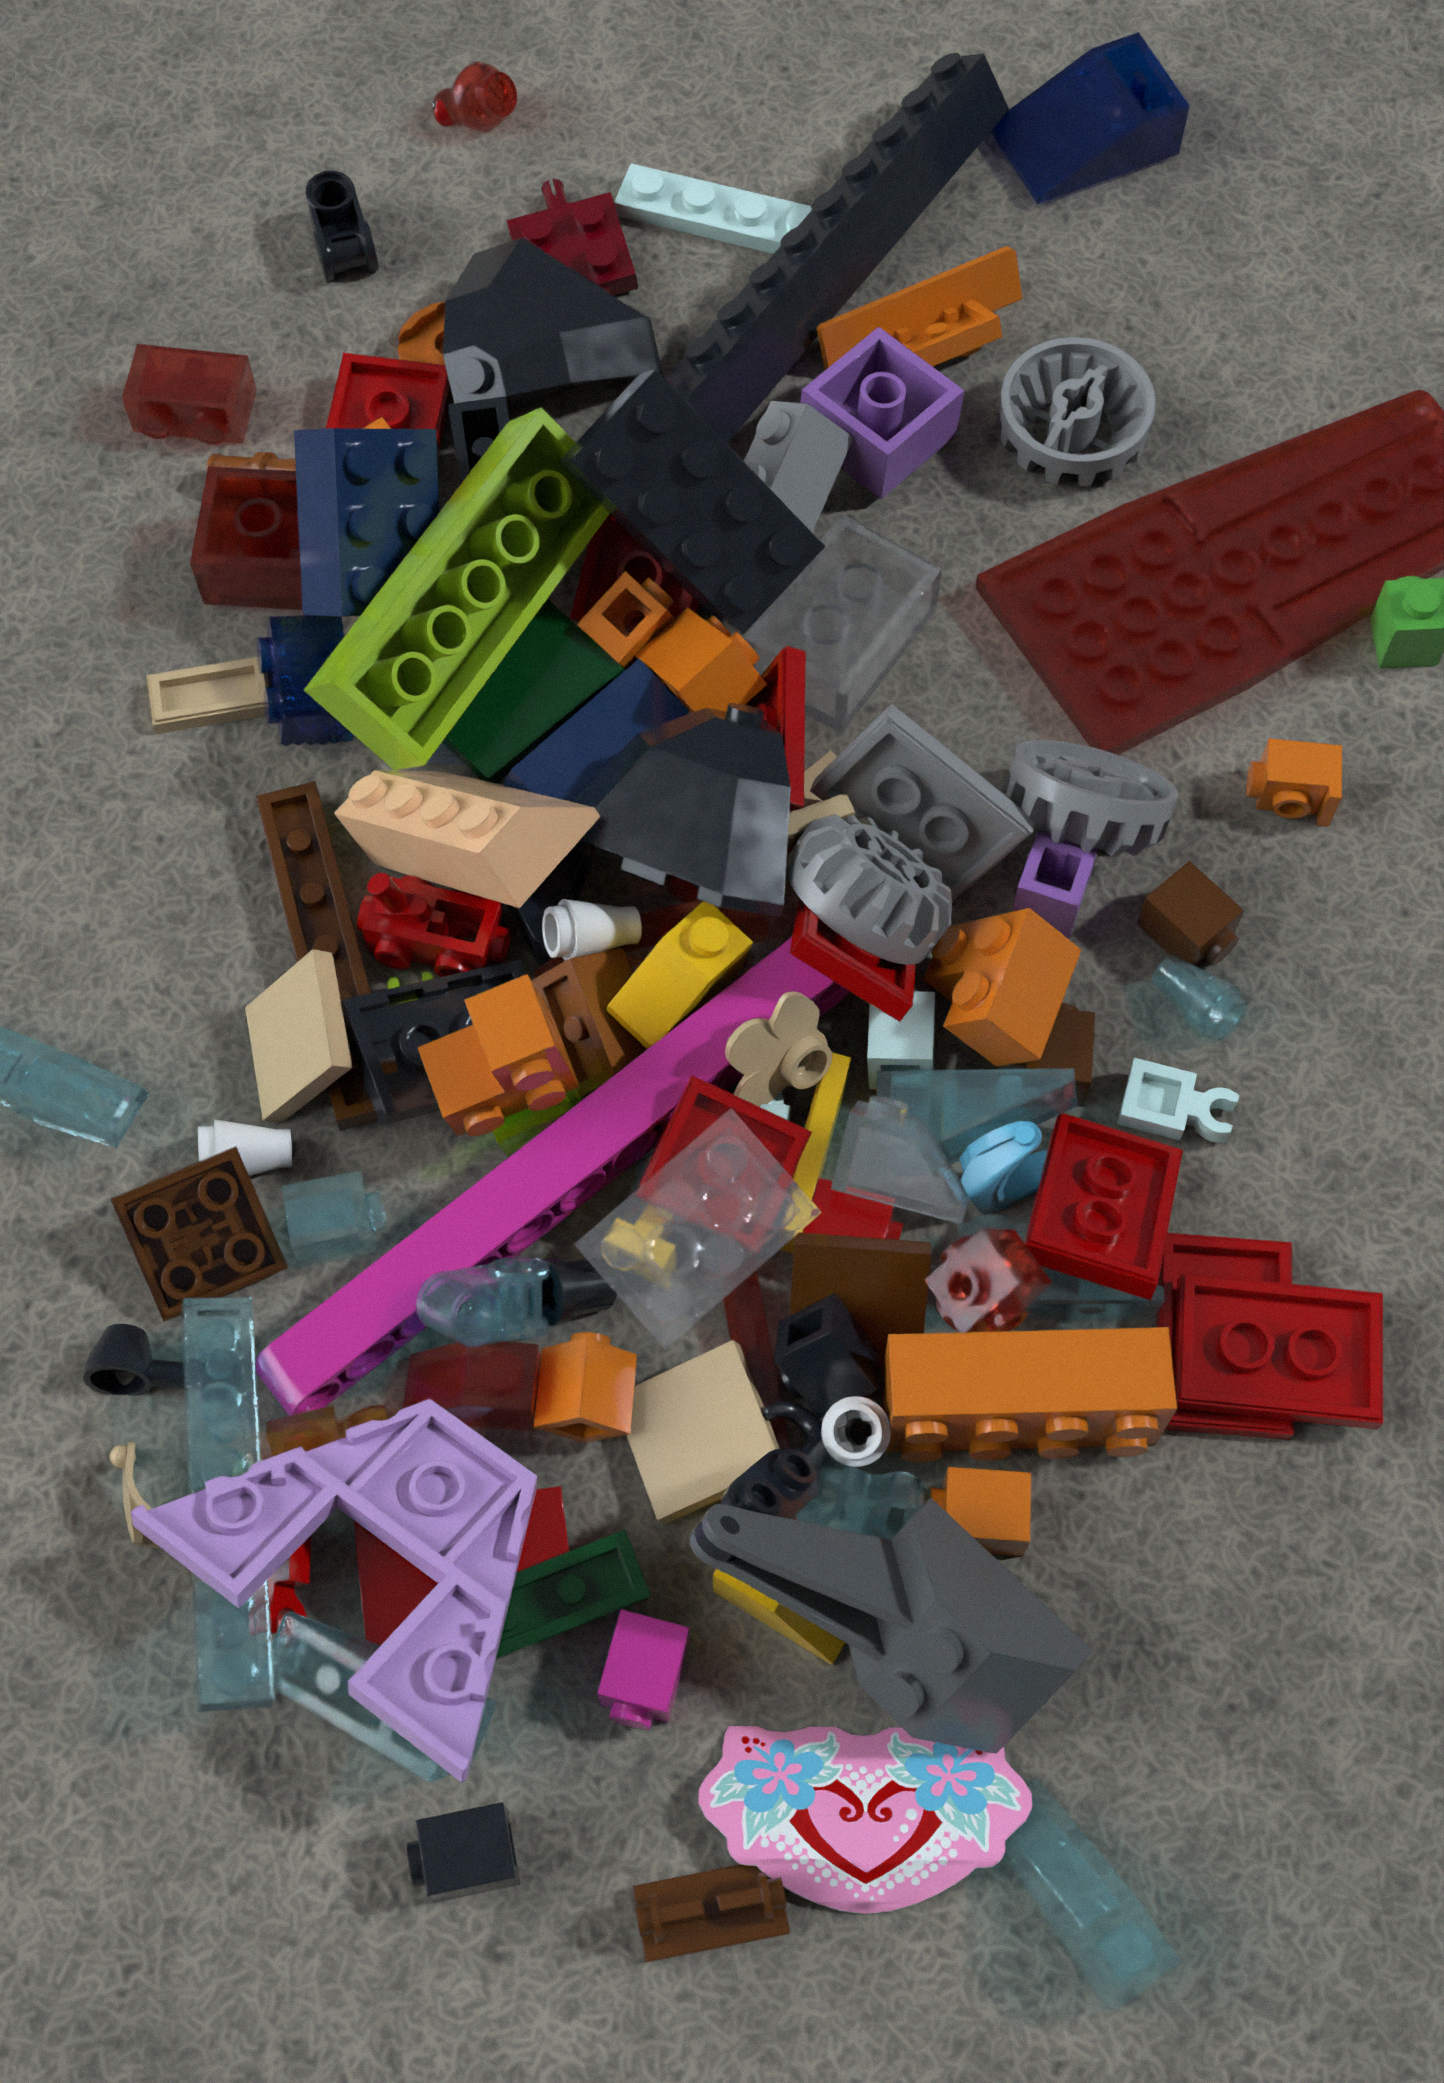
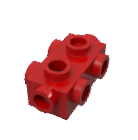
M377 873L368 881L367 890L371 895H366L362 900L358 913L357 928L358 931L363 932L368 951L374 952V958L379 963L393 969L405 970L410 967L412 961L435 966L434 972L439 977L492 966L493 962L498 964L505 963L511 946L512 928L505 927L501 902L464 891L456 892L435 887L429 881L411 875H406L399 879L388 876L386 873ZM467 937L475 939V943L464 941L461 939Z

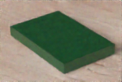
M547 599L442 743L480 780L498 784L509 774L514 766L624 672V668Z

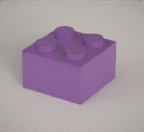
M878 327L805 386L801 392L800 403L809 404L854 437L841 469L878 498L882 499L956 436L964 390Z

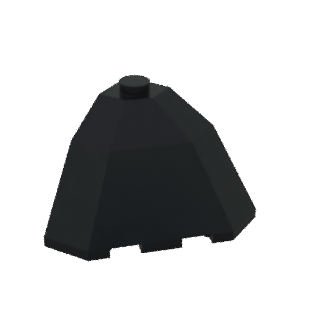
M519 238L473 254L445 301L443 358L454 403L506 396L507 408L510 409L584 385L617 388L631 384L643 372L656 369L660 374H663L649 316L633 306L620 301L606 292L605 288L575 269L565 266L545 253L542 248L525 238Z
M729 703L727 711L703 708L637 733L572 801L594 807L601 817L571 850L586 856L596 855L623 860L622 870L661 885L670 884L672 875L691 882L698 890L697 899L718 907L781 917L785 895L791 792L782 734L764 719V711L738 703Z

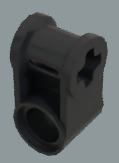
M334 170L323 171L314 175L307 183L306 199L314 231V241L325 281L334 280V276L337 273L367 267L370 271L379 270L371 231L367 220H364L355 187L350 177Z

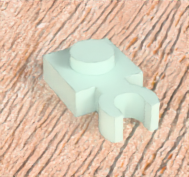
M1134 1058L1130 1067L1117 1125L1179 1141L1185 1130V1125L1195 1127L1199 1135L1208 1141L1216 1143L1227 1142L1233 1125L1215 1120L1211 1116L1210 1110L1218 1108L1233 1112L1238 1103L1239 1095L1227 1088H1213L1205 1093L1195 1091L1194 1085L1197 1073Z

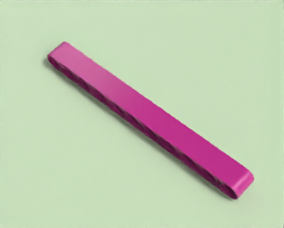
M791 937L270 1343L255 1359L253 1364L254 1371L292 1421L299 1422L312 1417L654 1149L659 1143L690 1075L698 1077L725 1091L740 1081L744 1074L737 1071L726 1060L725 1047L730 1035L741 1024L755 1018L769 1020L779 999L787 992H799L810 998L818 1007L820 1018L839 1003L850 991L789 954Z

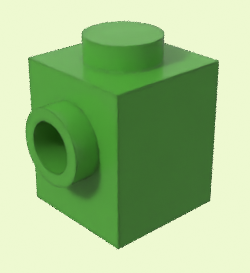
M1407 576L1397 580L1385 581L1370 617L1379 668L1438 665L1444 653V578L1421 579L1416 576Z

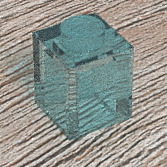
M361 1171L282 1186L290 1245L300 1268L378 1253L375 1231L387 1229L383 1202L379 1190L368 1192Z

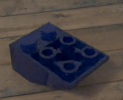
M1138 32L1091 48L1009 109L992 129L991 134L1035 202L1040 204L1178 155L1190 105Z

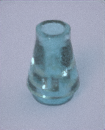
M1176 954L1168 956L1157 967L1152 976V984L1163 992L1198 1037L1208 1036L1214 1042L1223 1040L1238 1026L1247 1011L1248 1003L1240 997L1239 987L1185 962Z

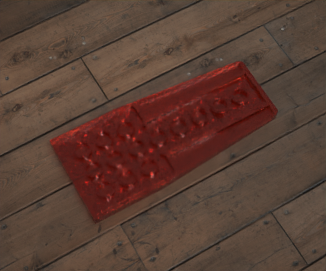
M1424 390L1412 391L1127 502L978 574L975 589L1090 747L1119 755L1250 689L1372 614L1385 581L1397 580L1407 576L1428 579L1444 569V410L1428 392Z

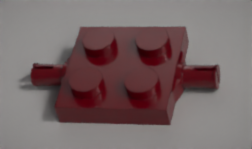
M552 179L556 196H553L549 180H547L541 187L547 209L506 220L512 241L519 238L531 241L565 266L575 269L605 288V291L614 296L639 289L635 269L611 192L568 203L562 181Z

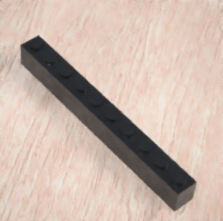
M950 53L938 59L931 66V73L923 83L903 98L901 102L902 107L889 122L875 130L870 144L858 157L852 159L843 167L842 176L828 192L820 195L812 203L810 213L796 228L790 230L782 237L780 241L781 246L766 263L757 267L750 274L749 283L734 300L726 303L718 311V319L702 337L688 345L684 352L685 357L670 374L664 376L668 383L726 443L731 440L818 337V325L834 318L1008 112L1009 107L984 53L960 56L959 53Z

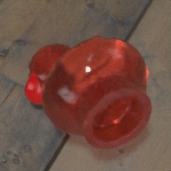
M475 61L466 66L456 76L452 88H445L437 92L432 102V111L436 120L442 126L449 127L453 124L461 123L465 127L476 131H486L501 124L506 116L513 112L517 103L516 86L506 73L501 72L495 66Z

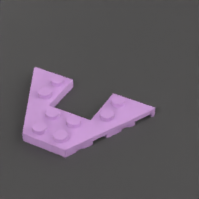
M427 1399L400 1409L395 1416L388 1420H371L346 1429V1437L307 1452L300 1446L254 1463L241 1476H219L204 1482L205 1489L147 1511L144 1504L131 1511L133 1526L237 1608H240L337 1508L436 1581L438 1584L348 1681V1693L457 1780L464 1783L468 1778L537 1489V1475L433 1400Z

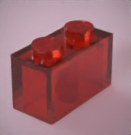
M137 344L123 391L122 401L133 432H139L154 439L176 436L198 439L209 445H219L223 442L243 444L257 388L248 355Z

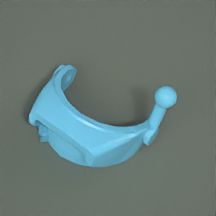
M1017 1121L994 1129L968 1145L967 1150L959 1158L962 1171L964 1172L961 1183L970 1200L983 1215L1004 1210L1037 1192L1047 1150L1030 1154L1040 1145L1042 1140V1133L1033 1122Z

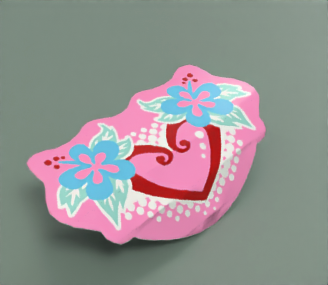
M729 1726L724 1735L723 1757L701 1784L698 1802L705 1818L727 1838L729 1854L738 1864L757 1866L771 1879L781 1877L783 1887L814 1903L839 1911L860 1914L889 1912L915 1905L955 1885L967 1877L975 1868L995 1866L1005 1853V1841L1027 1820L1033 1807L1031 1791L1025 1781L1005 1760L1004 1746L995 1754L912 1738L903 1728H887L874 1735L861 1736L849 1734L837 1727H806L800 1730L780 1732L765 1730L759 1726Z

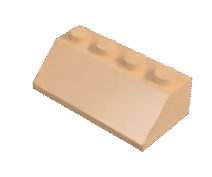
M374 770L370 775L357 781L349 791V798L334 813L369 859L377 866L417 876L430 882L518 908L526 902L601 817L594 807L449 772Z

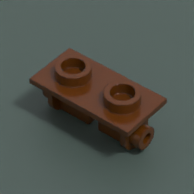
M741 1864L633 1886L645 1963L790 1934L782 1878L771 1879L757 1866Z

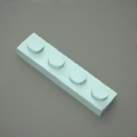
M632 163L614 201L618 217L772 254L781 246L780 241L782 237L790 230L796 228L812 210L811 206Z

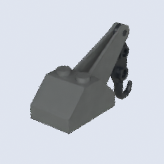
M775 1401L767 1405L763 1410L766 1418L782 1417L792 1421L804 1433L807 1444L803 1448L771 1450L735 1479L723 1493L721 1504L713 1505L690 1533L689 1541L693 1552L705 1564L746 1583L849 1644L859 1686L912 1738L997 1754L1077 1671L1093 1650L932 1498L908 1520L892 1540L792 1520L818 1493L821 1470L826 1465L830 1454L822 1440V1421L814 1413L802 1405L790 1401Z

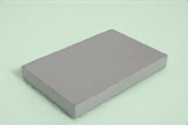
M893 704L877 717L814 779L810 789L822 801L841 794H847L855 810L857 820L870 817L874 820L879 830L885 833L894 830L899 833L898 841L910 850L919 848L923 852L922 861L926 866L937 868L941 871L942 884L951 889L952 903L1030 836L1036 823L1035 819H1030L1024 810Z

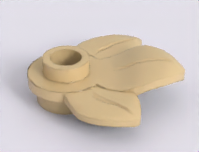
M794 991L784 993L769 1020L764 1018L749 1020L741 1024L730 1035L725 1047L726 1060L737 1071L744 1074L736 1087L734 1095L760 1107L762 1104L770 1103L786 1086L807 1089L818 1083L825 1076L832 1062V1052L827 1046L826 1037L817 1029L819 1009L810 998Z

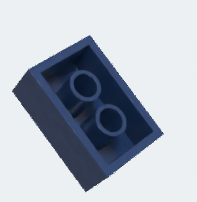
M329 428L294 430L303 615L361 616L438 515L436 429Z

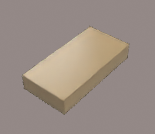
M265 655L147 675L152 723L156 734L275 714Z

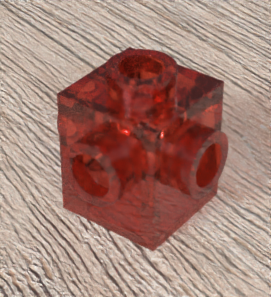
M981 1228L974 1235L965 1236L952 1243L940 1256L942 1264L925 1279V1282L937 1298L936 1308L938 1313L950 1327L960 1333L1014 1330L1028 1316L1025 1307L1053 1284L1015 1229Z

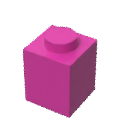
M620 1610L597 1692L600 1705L611 1708L609 1719L643 1730H650L653 1719L669 1723L690 1644L689 1627Z

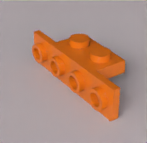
M1009 246L1002 247L819 324L817 334L824 369H828L878 327L932 367L957 356H969L979 352L983 345L1002 337L1000 317L993 313V311L1023 299L1016 251Z

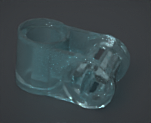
M511 1257L498 1259L486 1265L436 1273L423 1283L418 1293L416 1302L418 1317L425 1326L467 1347H480L485 1344L511 1339H532L544 1336L549 1332V1319L542 1315V1280L549 1277V1263L536 1258ZM463 1303V1307H462L461 1311L459 1312V1314L457 1315L458 1309L460 1308L461 1304Z

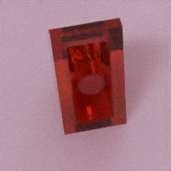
M468 1339L410 1354L403 1408L431 1399L469 1427L536 1432L537 1428H534L541 1360L539 1345Z

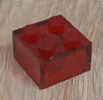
M208 466L190 560L203 604L303 610L296 471Z

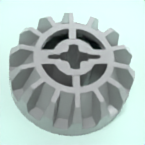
M1079 337L1050 340L1027 350L1015 360L1007 371L1002 384L997 422L1002 425L1000 440L1006 450L1010 452L1018 451L1017 464L1025 471L1031 472L1037 465L1045 467V481L1057 484L1062 472L1076 474L1078 486H1091L1097 472H1100L1106 480H1112L1122 475L1125 464L1137 462L1143 454L1155 414V392L1150 378L1141 365L1130 355L1113 345ZM1051 405L1049 414L1042 411ZM1101 414L1105 417L1110 427L1111 438L1109 444L1096 438ZM1035 419L1047 424V439L1044 445L1035 440L1033 434ZM1089 447L1101 451L1093 454H1070L1085 451Z
M1029 740L1018 744L1004 786L1005 796L1024 810L1030 819L1036 820L1033 832L1045 831L1051 834L1053 842L1059 844L1066 840L1081 845L1082 851L1088 853L1092 848L1103 849L1112 857H1118L1123 852L1137 856L1164 839L1179 795L1178 790L1169 780L1144 765L1101 749L1056 740Z
M833 814L814 819L787 855L786 876L800 899L827 926L859 948L894 963L913 965L922 962L951 925V889L942 884L941 871L937 868L926 866L922 861L923 852L919 848L910 850L898 841L899 833L894 830L888 833L879 830L874 820L870 817L857 820L855 816L850 815L843 820L838 815Z

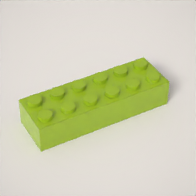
M542 408L522 415L506 424L304 689L306 693L394 771L424 766L610 514L558 462L576 442Z

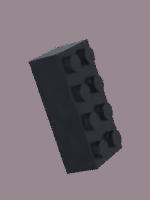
M656 369L640 373L558 461L711 616H715L731 633L737 632L744 635L826 547Z

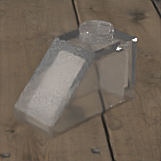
M871 1096L869 1103L858 1100L849 1113L831 1189L962 1224L970 1198L924 1119L908 1114L909 1106L895 1099Z

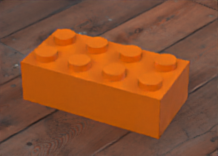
M1169 1327L889 1334L881 1370L882 1405L889 1419L891 1431L890 1441L885 1452H901V1459L908 1462L935 1461L942 1458V1451L969 1450L970 1458L975 1460H999L1009 1457L1011 1449L1038 1448V1455L1049 1459L1075 1456L1079 1454V1447H1106V1453L1115 1457L1137 1456L1146 1453L1148 1445H1156L1177 1410Z

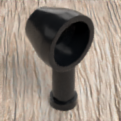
M113 1324L104 1330L90 1352L85 1364L83 1380L88 1387L105 1395H143L150 1391L152 1386L199 1390L201 1394L212 1395L216 1361L205 1360L204 1364L153 1359L148 1335L143 1329L130 1324ZM115 1372H131L136 1375L130 1383L123 1385L118 1381Z

